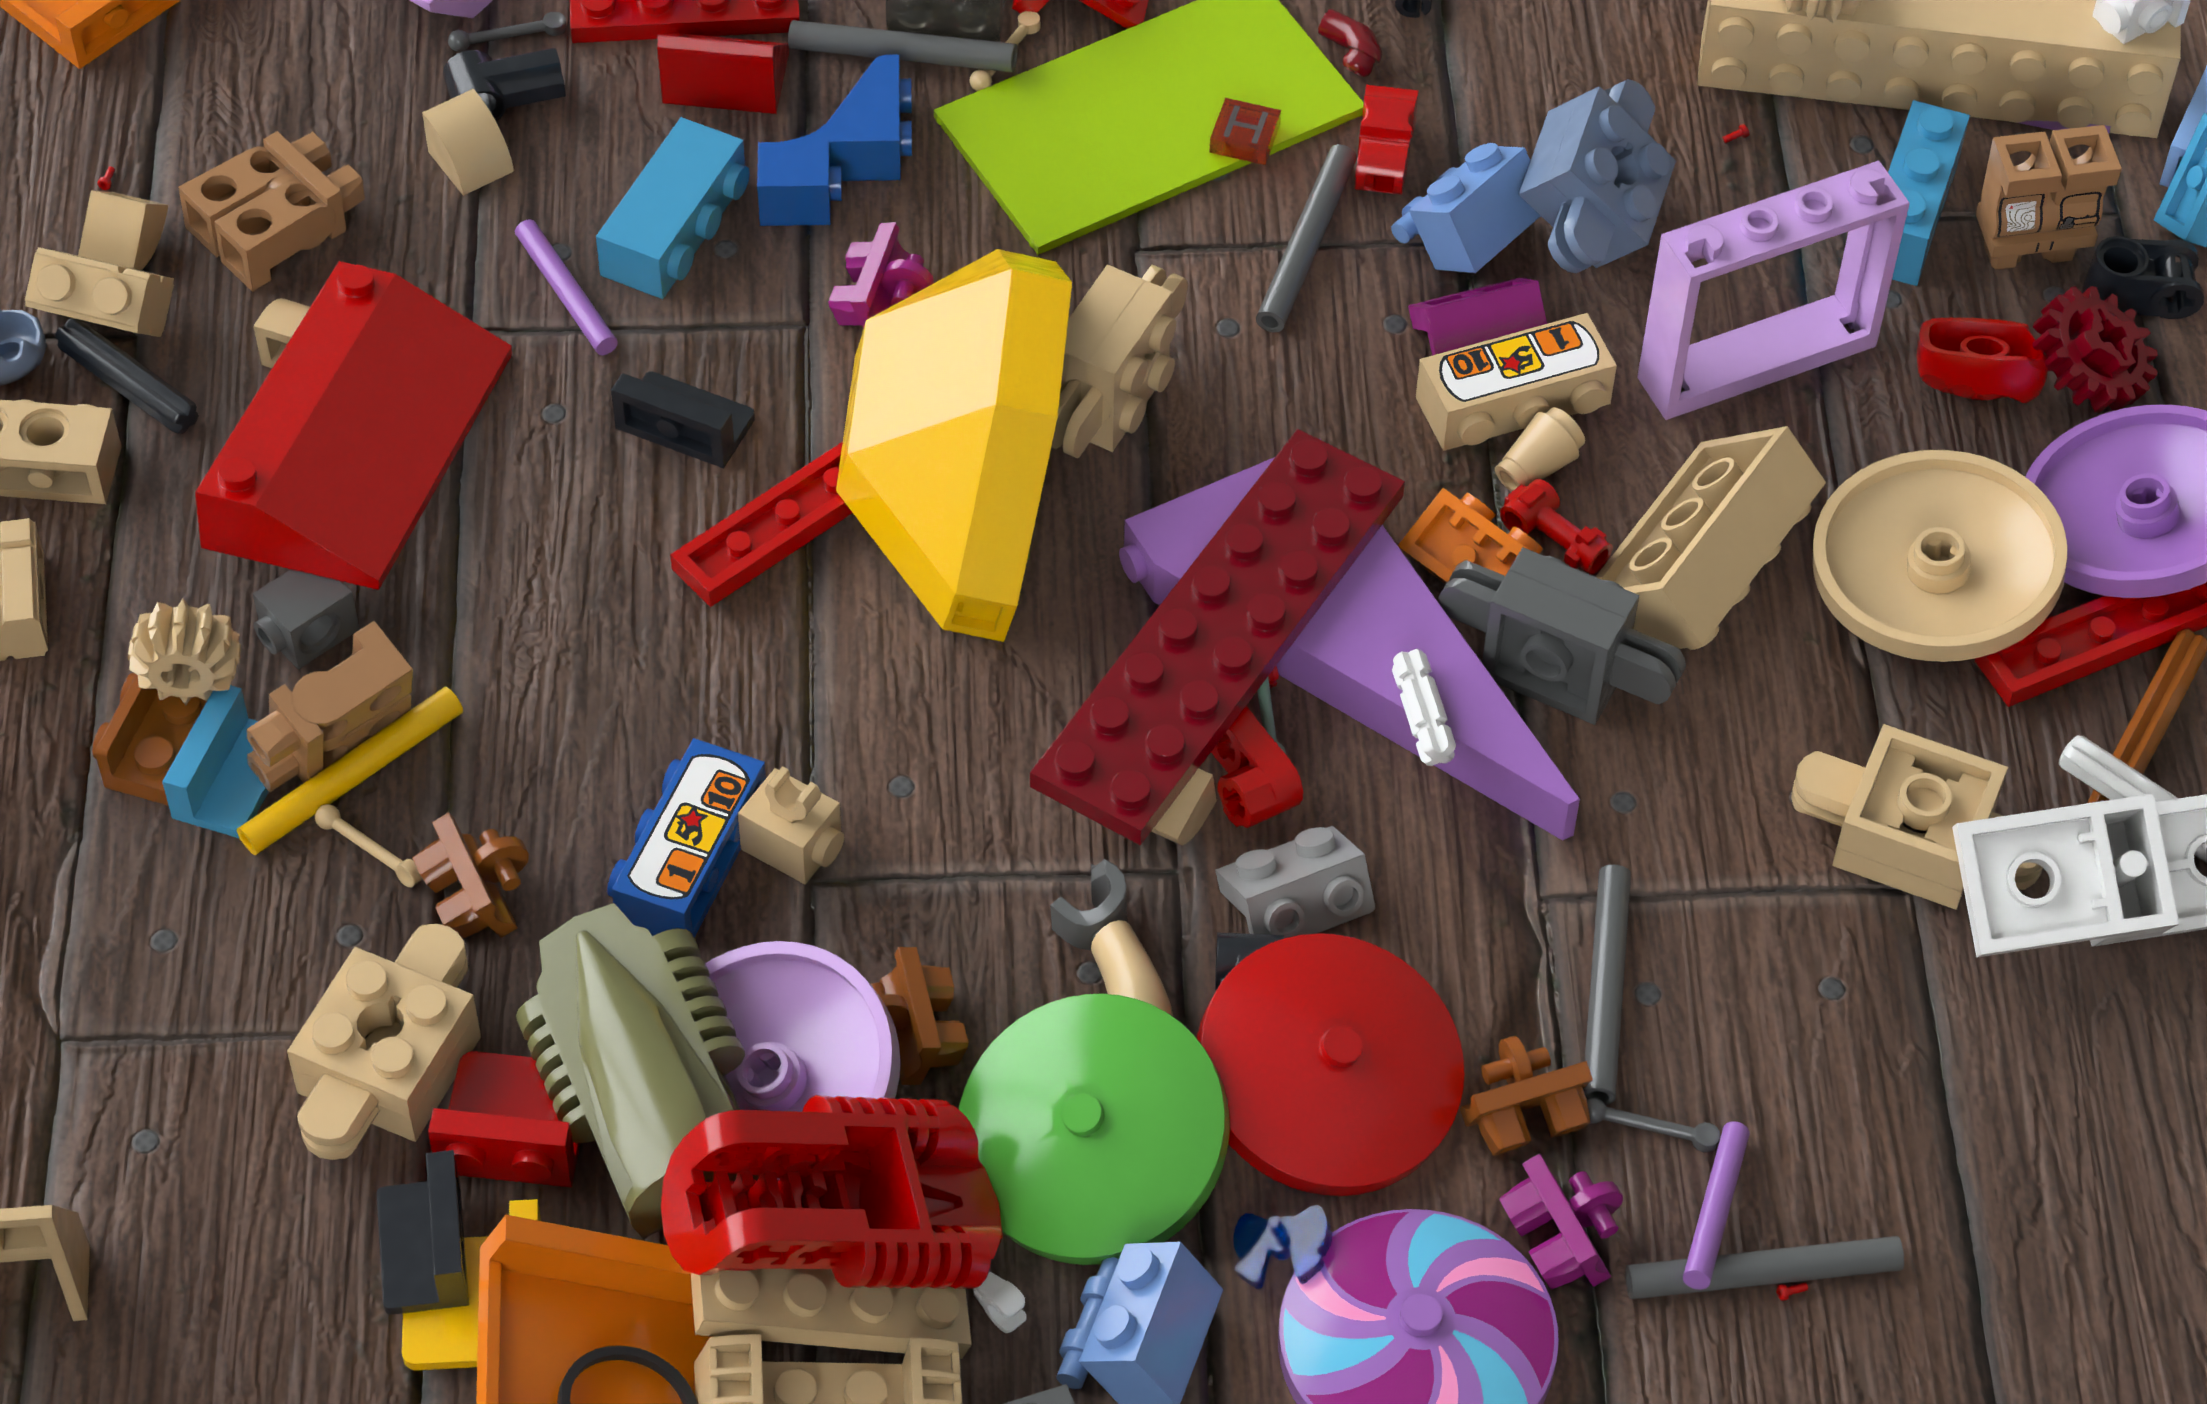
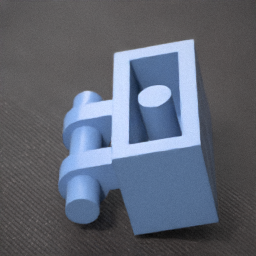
M1487 143L1474 148L1465 156L1466 162L1459 168H1449L1428 187L1425 197H1415L1402 209V217L1391 226L1392 234L1398 241L1404 244L1419 234L1435 270L1476 273L1540 217L1519 196L1530 164V158L1525 148L1503 147L1495 143Z
M1181 1242L1125 1244L1119 1259L1115 1257L1104 1259L1097 1275L1087 1279L1080 1297L1084 1308L1077 1326L1066 1332L1059 1349V1354L1063 1361L1056 1379L1062 1385L1067 1384L1068 1388L1081 1389L1089 1372L1118 1404H1180L1223 1288Z

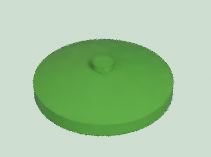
M1084 994L1067 997L1043 1005L1019 1018L1007 1027L982 1054L967 1081L959 1106V1110L968 1118L975 1129L978 1138L979 1161L986 1169L999 1202L1002 1233L1019 1246L1034 1254L1069 1264L1099 1265L1107 1258L1115 1257L1119 1259L1125 1244L1158 1243L1170 1239L1198 1213L1207 1201L1221 1174L1229 1142L1230 1118L1227 1097L1218 1071L1204 1047L1180 1021L1152 1004L1121 995Z

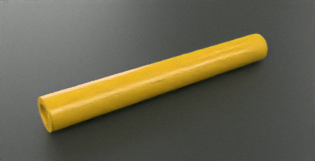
M443 687L237 828L240 840L253 855H257L314 816L320 806L330 805L462 714L463 707L452 690L448 687Z

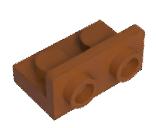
M135 673L129 674L123 684L120 704L109 723L104 722L99 727L93 742L92 753L94 759L97 760L104 787L168 805L162 781L207 701L196 696L191 697L187 705L184 704L180 697L175 696L159 700L157 689L140 688L138 685V675Z

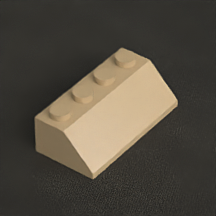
M1788 426L1703 441L1693 451L1596 575V578L1613 581L1625 590L1640 595L1634 630L1673 645L1678 649H1699L1716 637L1719 632L1718 625L1732 606L1747 596L1750 591L1749 584L1763 565L1778 555L1781 550L1780 543L1791 528L1809 514L1812 508L1810 503L1826 484V481Z

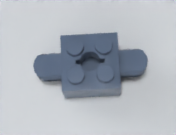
M1627 79L1606 90L1598 86L1549 110L1519 196L1553 227L1548 241V248L1553 259L1567 272L1578 273L1591 266L1598 268L1649 244L1676 160L1661 144L1657 143L1648 134L1655 112V105L1647 90L1636 81Z

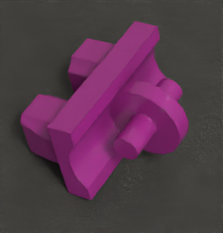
M896 222L880 223L872 242H851L845 257L846 269L852 281L857 282V284L834 286L828 301L829 308L838 325H862L864 329L867 319L934 284L932 274L923 267L924 259L920 255L909 254L899 244L897 236L900 229Z
M1541 1154L1522 1163L1529 1178L1517 1184L1500 1197L1499 1200L1521 1237L1554 1219L1561 1233L1528 1251L1549 1288L1552 1290L1572 1282L1583 1275L1587 1276L1593 1287L1609 1279L1611 1275L1584 1228L1594 1226L1602 1239L1608 1238L1618 1231V1226L1612 1214L1621 1206L1623 1195L1617 1184L1612 1181L1593 1184L1586 1171L1578 1172L1569 1179V1184L1576 1195L1568 1201Z

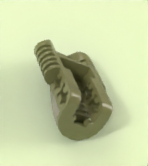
M613 903L573 917L539 941L542 973L536 985L538 995L526 1001L518 1009L516 1019L524 1039L528 1041L527 1045L533 1060L536 1061L539 1075L545 1081L544 1086L549 1099L553 1101V1108L558 1120L570 1122L573 1143L582 1144L596 1140L630 1223L637 1233L645 1239L663 1230L661 1214L663 1178L671 1154L681 1140L706 1118L730 1110H740L725 1075L735 1070L742 1063L745 1051L740 1040L736 1038V1031L732 1021L727 1018V1011L723 1001L718 998L719 995L715 983L709 978L710 974L706 963L700 958V950L693 934L687 929L677 928L652 936L648 929L633 925L617 905ZM703 1171L705 1180L709 1179L712 1182L714 1172ZM728 1173L729 1180L735 1181L737 1174ZM752 1175L753 1180H758V1175Z

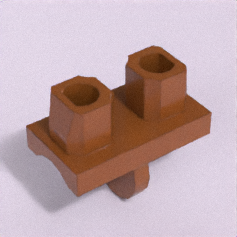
M449 812L433 821L432 824L439 839L432 842L412 857L426 885L435 893H438L457 880L462 885V889L436 904L435 908L443 925L449 926L458 932L462 939L481 931L487 926L501 938L517 929L518 927L497 882L501 883L505 891L514 890L521 884L517 873L523 870L529 859V853L523 841L515 836L500 837L496 829H488L479 836L482 847H479L476 839L471 834H462L454 817Z
M898 947L895 952L896 967L889 974L882 977L879 983H872L870 985L883 1000L896 1028L900 1051L899 1076L901 1084L921 1085L930 1067L958 1065L968 1049L969 1042L964 1023L960 1021H935L933 1011H947L954 999L955 986L950 968L921 965L917 947Z
M1511 1036L1501 1039L1499 1042L1500 1060L1481 1066L1482 1076L1487 1085L1505 1079L1508 1085L1475 1094L1471 1097V1104L1460 1108L1466 1128L1478 1124L1481 1135L1492 1155L1496 1156L1519 1149L1532 1141L1522 1114L1523 1110L1541 1106L1551 1137H1559L1586 1127L1590 1123V1117L1583 1089L1593 1081L1587 1061L1533 1077L1532 1071L1551 1066L1548 1050L1546 1047L1526 1052L1520 1039L1517 1036Z

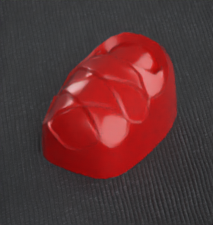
M1934 318L1927 320L1921 324L1917 347L1918 373L1925 384L1948 394L1981 401L2010 397L2022 403H2029L2039 396L2047 380L2048 368L2044 362L2047 356L2042 350L2038 349L2037 351L2033 349L2032 343L2036 339L2031 333L2028 324L1984 318Z

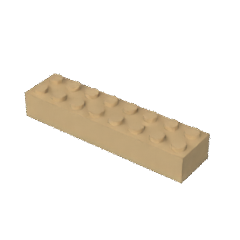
M1708 0L1701 38L1697 86L1910 110L1912 101L1916 100L1969 114L1970 117L2016 123L2024 121H2056L2069 129L2086 127L2089 124L2111 126L2109 133L2157 138L2180 62L2181 25L2175 28L2167 21L2156 32H2146L2122 44L2113 34L2105 31L2092 16L2096 0H1865L1857 7L1854 15L1840 13L1834 23L1830 22L1824 15H1815L1809 22L1806 12L1802 10L1787 12L1785 0Z

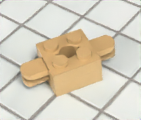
M1108 264L1068 319L1058 418L1051 448L1057 449L1063 444V452L1077 459L1089 443L1113 452L1126 432L1132 434L1138 429L1146 411L1147 401L1154 391L1162 392L1166 388L1174 371L1175 360L1170 357V343L1176 330L1177 322L1175 318L1182 310L1186 299L1187 279L1177 274H1172L1167 278L1166 271L1155 265H1151L1142 278Z
M1883 724L1866 768L1819 751H1814L1804 757L1797 767L1791 799L1796 811L1842 827L1832 866L1957 910L1964 888L1952 827L1957 823L2003 816L1994 812L2008 767ZM1903 823H1905L1906 825L1910 826V827L1913 828V829L1923 830V831H1926V830H1927V832H1926V833H1923V834H1922V833L1913 832V831L1907 829V828L1903 825ZM2031 862L2020 864L2015 873L2017 888L2024 890L2035 884L2041 875L2043 867Z
M428 924L418 927L395 962L354 947L287 1050L297 1093L308 1097L297 1116L302 1139L308 1150L319 1158L337 1160L349 1157L357 1148L371 1124L416 1142L430 1120L433 1108L438 1107L455 1080L460 1058L465 1053L473 1051L481 1038L474 995L458 988L468 972L465 943L459 933L449 926Z

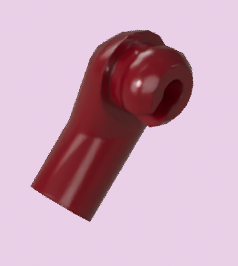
M1329 9L1325 13L1319 24V35L1349 49V52L1343 58V66L1347 70L1360 77L1369 76L1375 62L1380 63L1382 58V49L1373 31L1368 26L1333 9Z

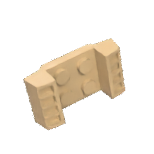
M760 1334L710 1337L694 1362L695 1398L697 1404H963L959 1343L950 1340L910 1337L902 1364L762 1361Z

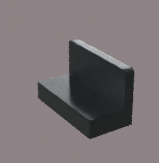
M653 371L647 372L642 380L622 373L611 389L615 429L723 469L755 421L754 409Z
M454 1150L426 1153V1182L384 1186L377 1190L382 1295L384 1310L389 1315L469 1306L461 1184Z

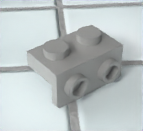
M1334 826L1307 829L1299 833L1293 841L1269 850L1259 849L1246 852L1239 856L1236 862L1215 870L1220 892L1246 917L1250 934L1284 935V938L1303 934H1317L1369 914L1375 909L1365 854Z

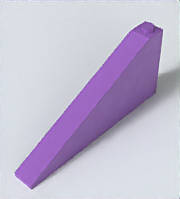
M1274 458L1125 519L1124 547L1120 548L1119 557L1127 577L1133 583L1140 581L1152 601L1160 605ZM1382 525L1276 665L1278 674L1420 757L1416 746L1419 739L1415 738L1412 734L1400 697L1403 690L1397 687L1392 668L1394 657L1401 651L1410 652L1414 649L1423 651L1427 655L1432 670L1429 676L1435 679L1448 719L1445 725L1451 728L1456 743L1454 758L1446 764L1438 763L1434 766L1562 841L1574 836L1580 801L1579 797Z

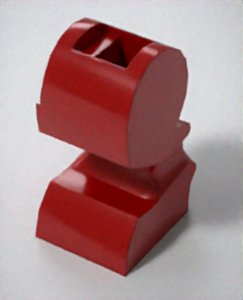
M1366 84L1363 117L1359 134L1355 190L1402 195L1408 167L1411 138L1413 137L1416 125L1419 90Z

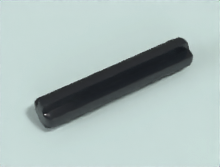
M70 318L64 326L58 327L55 337L58 340L57 346L61 351L172 432L183 434L190 426L196 424L199 415L196 412L197 406L192 400L83 321Z

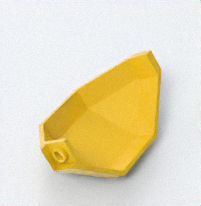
M996 249L867 319L854 360L836 492L943 630L1004 642L1018 606L1058 418L1072 281L1056 261Z

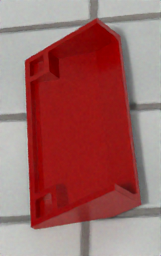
M338 261L195 491L201 548L379 590L512 356V346L395 273Z

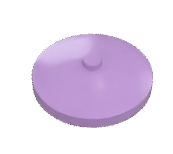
M785 941L761 942L728 951L706 963L710 974L709 978L715 983L718 990V998L723 1001L727 1011V1018L732 1021L736 1031V1038L740 1040L745 1051L742 1063L735 1070L725 1075L740 1110L802 1112L809 1098L815 1095L895 1099L900 1075V1051L896 1028L881 997L852 965L827 950L808 944Z

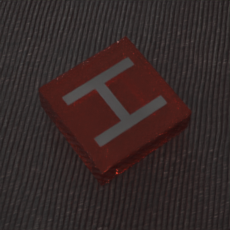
M1225 98L1210 137L1209 153L1266 165L1281 124V110Z

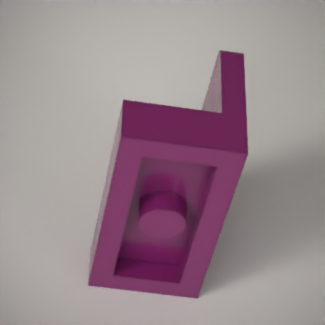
M1516 278L1408 305L1413 329L1427 331L1432 356L1547 324L1538 280Z

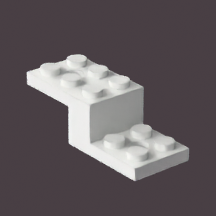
M2154 793L1962 822L1952 827L1976 958L2088 940L2091 942V947L2207 929V877L2197 870L2194 863V855L2197 848L2201 844L2207 843V794L2156 802ZM2031 862L2045 869L2050 879V886L2044 897L2037 899L2029 898L2018 890L2015 883V873L2020 864Z

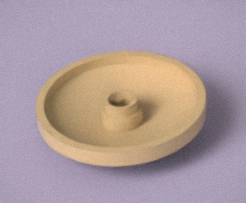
M1923 450L1902 453L1882 459L1859 470L1842 483L1827 500L1817 520L1813 540V572L1816 585L1824 603L1837 620L1854 635L1881 650L1924 661L1948 662L1979 658L2006 649L2021 641L2042 624L2053 610L2064 585L2067 566L2066 533L2061 518L2048 497L2025 476L2000 462L1983 456L1952 450Z

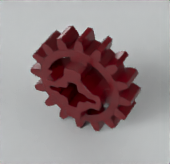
M2074 286L2063 295L2058 294L2041 310L2043 315L2033 324V328L2041 336L2032 343L2033 349L2037 351L2039 349L2046 353L2047 359L2044 362L2048 372L2053 371L2057 376L2053 387L2057 391L2064 389L2066 386L2073 391L2072 399L2074 404L2078 406L2085 399H2090L2091 406L2096 413L2102 412L2108 406L2113 411L2123 409L2128 404H2133L2150 389L2148 383L2157 376L2158 371L2149 363L2158 356V352L2152 347L2145 346L2143 340L2151 332L2148 328L2137 327L2133 321L2137 312L2133 308L2124 313L2118 309V297L2112 293L2103 301L2100 299V294L2096 287L2090 286L2084 293H2081Z

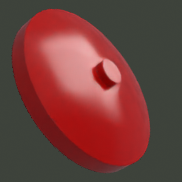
M1320 933L1303 934L1272 942L1254 951L1238 963L1221 982L1205 1010L1197 1035V1040L1209 1055L1224 1086L1230 1118L1228 1144L1246 1162L1261 1173L1286 1186L1304 1192L1329 1196L1359 1195L1380 1190L1406 1178L1417 1170L1439 1146L1451 1128L1460 1107L1464 1088V1057L1456 1026L1445 1004L1432 986L1405 961L1381 947L1353 937Z

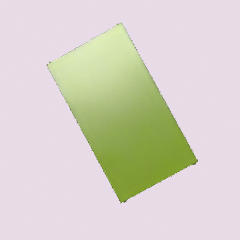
M1196 0L934 109V118L1027 240L1029 246L1039 255L1363 115L1364 102L1279 0ZM1235 105L1240 106L1235 121L1258 126L1262 112L1268 113L1257 144L1252 143L1256 131L1254 129L1233 125L1229 137L1223 136Z

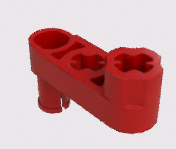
M1277 666L1268 676L1270 688L1278 684L1276 682L1279 679ZM1245 706L1211 753L1228 773L1220 777L1217 784V791L1226 816L1236 827L1243 826L1249 828L1300 805L1303 800V786L1298 771L1291 760L1248 707Z

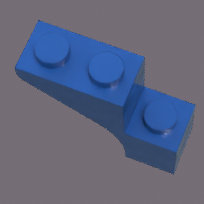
M882 55L874 59L831 118L820 129L793 140L758 142L757 191L760 226L831 225V201H842V181L901 180V156H912V121H901V113H912L911 78H900L899 55Z

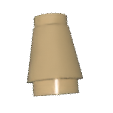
M1553 407L1546 413L1538 412L1503 457L1502 461L1495 467V473L1501 483L1511 492L1521 484L1528 486L1535 479L1543 480L1578 459L1579 449L1585 444V436L1575 420L1563 410Z

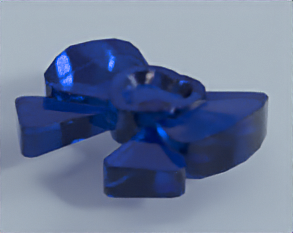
M1314 1205L1294 1217L1284 1216L1280 1218L1279 1216H1272L1268 1220L1252 1213L1242 1215L1235 1226L1233 1235L1234 1249L1240 1260L1235 1265L1238 1276L1254 1288L1261 1289L1272 1255L1279 1260H1286L1291 1257L1300 1284L1307 1283L1324 1267L1322 1258L1326 1256L1332 1243L1331 1225L1323 1208Z

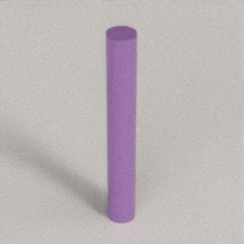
M531 219L521 222L515 229V235L597 354L606 355L611 353L618 344L614 334L536 222Z
M1740 1122L1726 1123L1720 1137L1683 1274L1684 1283L1693 1289L1701 1290L1709 1287L1750 1135L1749 1129Z

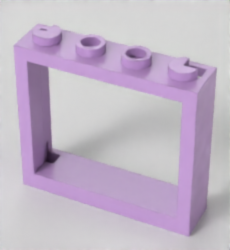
M1880 161L1661 234L1637 378L1665 420L1876 347L1910 204ZM1848 232L1835 295L1689 345L1700 283L1702 281ZM1705 258L1708 264L1694 268L1691 263ZM1848 324L1856 332L1849 334L1843 325Z

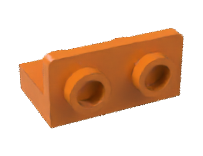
M1445 488L1441 489L1397 545L1403 554L1444 584L1449 581L1456 566L1464 560L1506 576L1522 547L1538 554L1543 550L1534 539L1514 526L1507 534L1493 524L1491 521L1496 514L1470 493L1466 492L1460 500Z

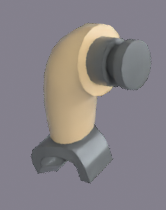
M1103 859L1097 865L1091 864L1092 903L1096 908L1081 911L1074 908L1063 897H1059L1050 905L1052 930L1074 947L1092 951L1108 994L1141 1000L1173 1016L1172 1006L1162 981L1150 957L1128 923L1127 888L1124 875L1115 864L1106 859Z

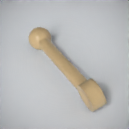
M1031 11L1022 12L1018 16V28L1005 43H1014L1018 46L1027 34L1037 33L1041 28L1040 15ZM984 69L974 71L969 79L972 89L980 91L991 86V77L996 71Z
M326 804L317 809L315 821L320 828L326 830L335 829L393 869L400 882L405 886L412 888L423 879L412 859L402 861L341 819L340 812L335 806Z

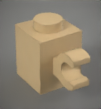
M783 766L780 770L774 768L738 812L741 850L803 884L809 881L820 866L827 867L836 859L844 842V833L841 832L840 803L821 793L819 787L813 782L806 785L791 777L789 770Z

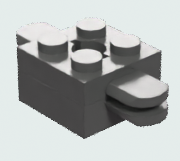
M1522 547L1506 576L1464 560L1456 566L1438 597L1440 606L1448 617L1486 632L1482 664L1497 684L1593 725H1596L1616 688L1652 703L1661 704L1668 700L1686 668L1685 658L1680 649L1634 630L1640 595L1625 590L1613 581L1601 580L1567 566L1555 557L1543 556Z

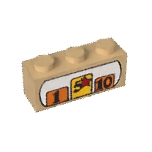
M1585 313L1420 359L1416 399L1441 448L1445 451L1463 445H1477L1489 438L1525 429L1536 413H1546L1553 407L1563 410L1568 415H1573L1577 413H1591L1602 406L1611 404L1617 365L1589 314Z

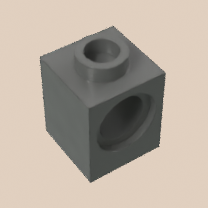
M290 569L253 593L258 621L254 623L257 636L269 652L275 655L281 651L297 669L302 668L360 630L353 593L342 581Z

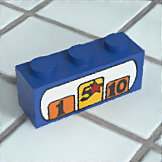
M693 738L682 760L674 759L670 763L662 784V797L654 810L648 808L641 816L635 833L636 845L627 860L620 859L615 864L608 882V896L613 898V903L617 905L633 925L648 929L652 936L666 930L687 929L695 938L741 850L738 812L766 779L764 761Z

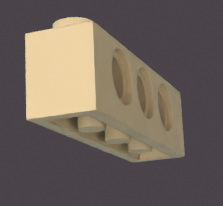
M25 399L16 401L0 400V496L106 504L122 447L112 408L96 407L89 404L63 405L38 403Z

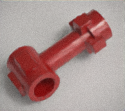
M1535 479L1528 486L1519 485L1505 497L1504 506L1500 509V517L1509 531L1515 526L1528 535L1533 529H1539L1567 550L1563 562L1575 569L1580 567L1589 575L1597 573L1608 561L1613 545L1606 541L1607 535L1596 527L1590 529L1585 526L1581 530L1557 513L1555 510L1560 506V498L1556 490L1548 482L1542 479Z

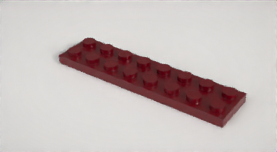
M1297 428L1030 771V787L1141 846L1197 769L1215 748L1404 496L1405 481Z

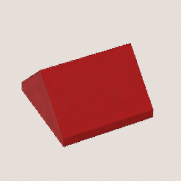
M683 33L658 35L657 50L662 103L777 114L789 56L788 43Z

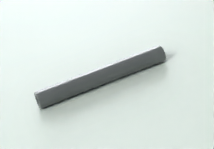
M792 20L788 33L790 49L872 58L882 55H899L900 61L1012 73L1015 71L1018 49L1017 44L797 20Z
M1341 144L1333 145L1326 156L1257 313L1256 322L1266 331L1274 333L1282 331L1356 163V153L1348 146Z
M1614 864L1602 867L1599 870L1585 1048V1061H1587L1593 1081L1583 1089L1586 1099L1590 1097L1598 1098L1605 1105L1613 1103L1616 1099L1631 888V871L1624 866Z
M1892 1236L1718 1255L1710 1285L1706 1289L1701 1290L1693 1289L1683 1281L1687 1259L1626 1265L1625 1279L1629 1298L1640 1299L1901 1271L1904 1267V1253L1900 1238Z

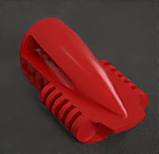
M815 1095L809 1098L802 1112L730 1110L718 1113L700 1122L681 1140L671 1154L663 1178L661 1214L666 1242L672 1257L684 1271L697 1275H712L721 1270L832 1269L836 1281L841 1286L847 1288H860L864 1286L868 1288L930 1287L945 1289L951 1287L954 1289H974L981 1286L986 1280L990 1270L991 1259L994 1258L1003 1237L999 1202L986 1169L979 1161L978 1138L975 1129L968 1118L957 1107L939 1099L916 1100L900 1098L897 1100L882 1097L876 1099L871 1097L854 1098L849 1096L831 1097ZM703 1171L714 1172L712 1182L705 1181ZM728 1173H736V1180L730 1181ZM752 1175H758V1180H753Z

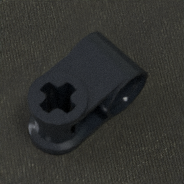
M2123 236L2108 237L2102 240L2096 248L2083 284L2082 293L2090 286H2094L2097 288L2100 299L2103 301L2113 293L2118 297V309L2123 313L2133 308L2137 312L2136 315L2159 316L2166 319H2182L2191 316L2199 311L2204 304V291L2201 285L2196 282L2194 272L2199 261L2198 251L2191 243L2178 239L2160 241L2131 239ZM2175 257H2179L2180 262H2176ZM2168 297H2172L2173 302H2169Z

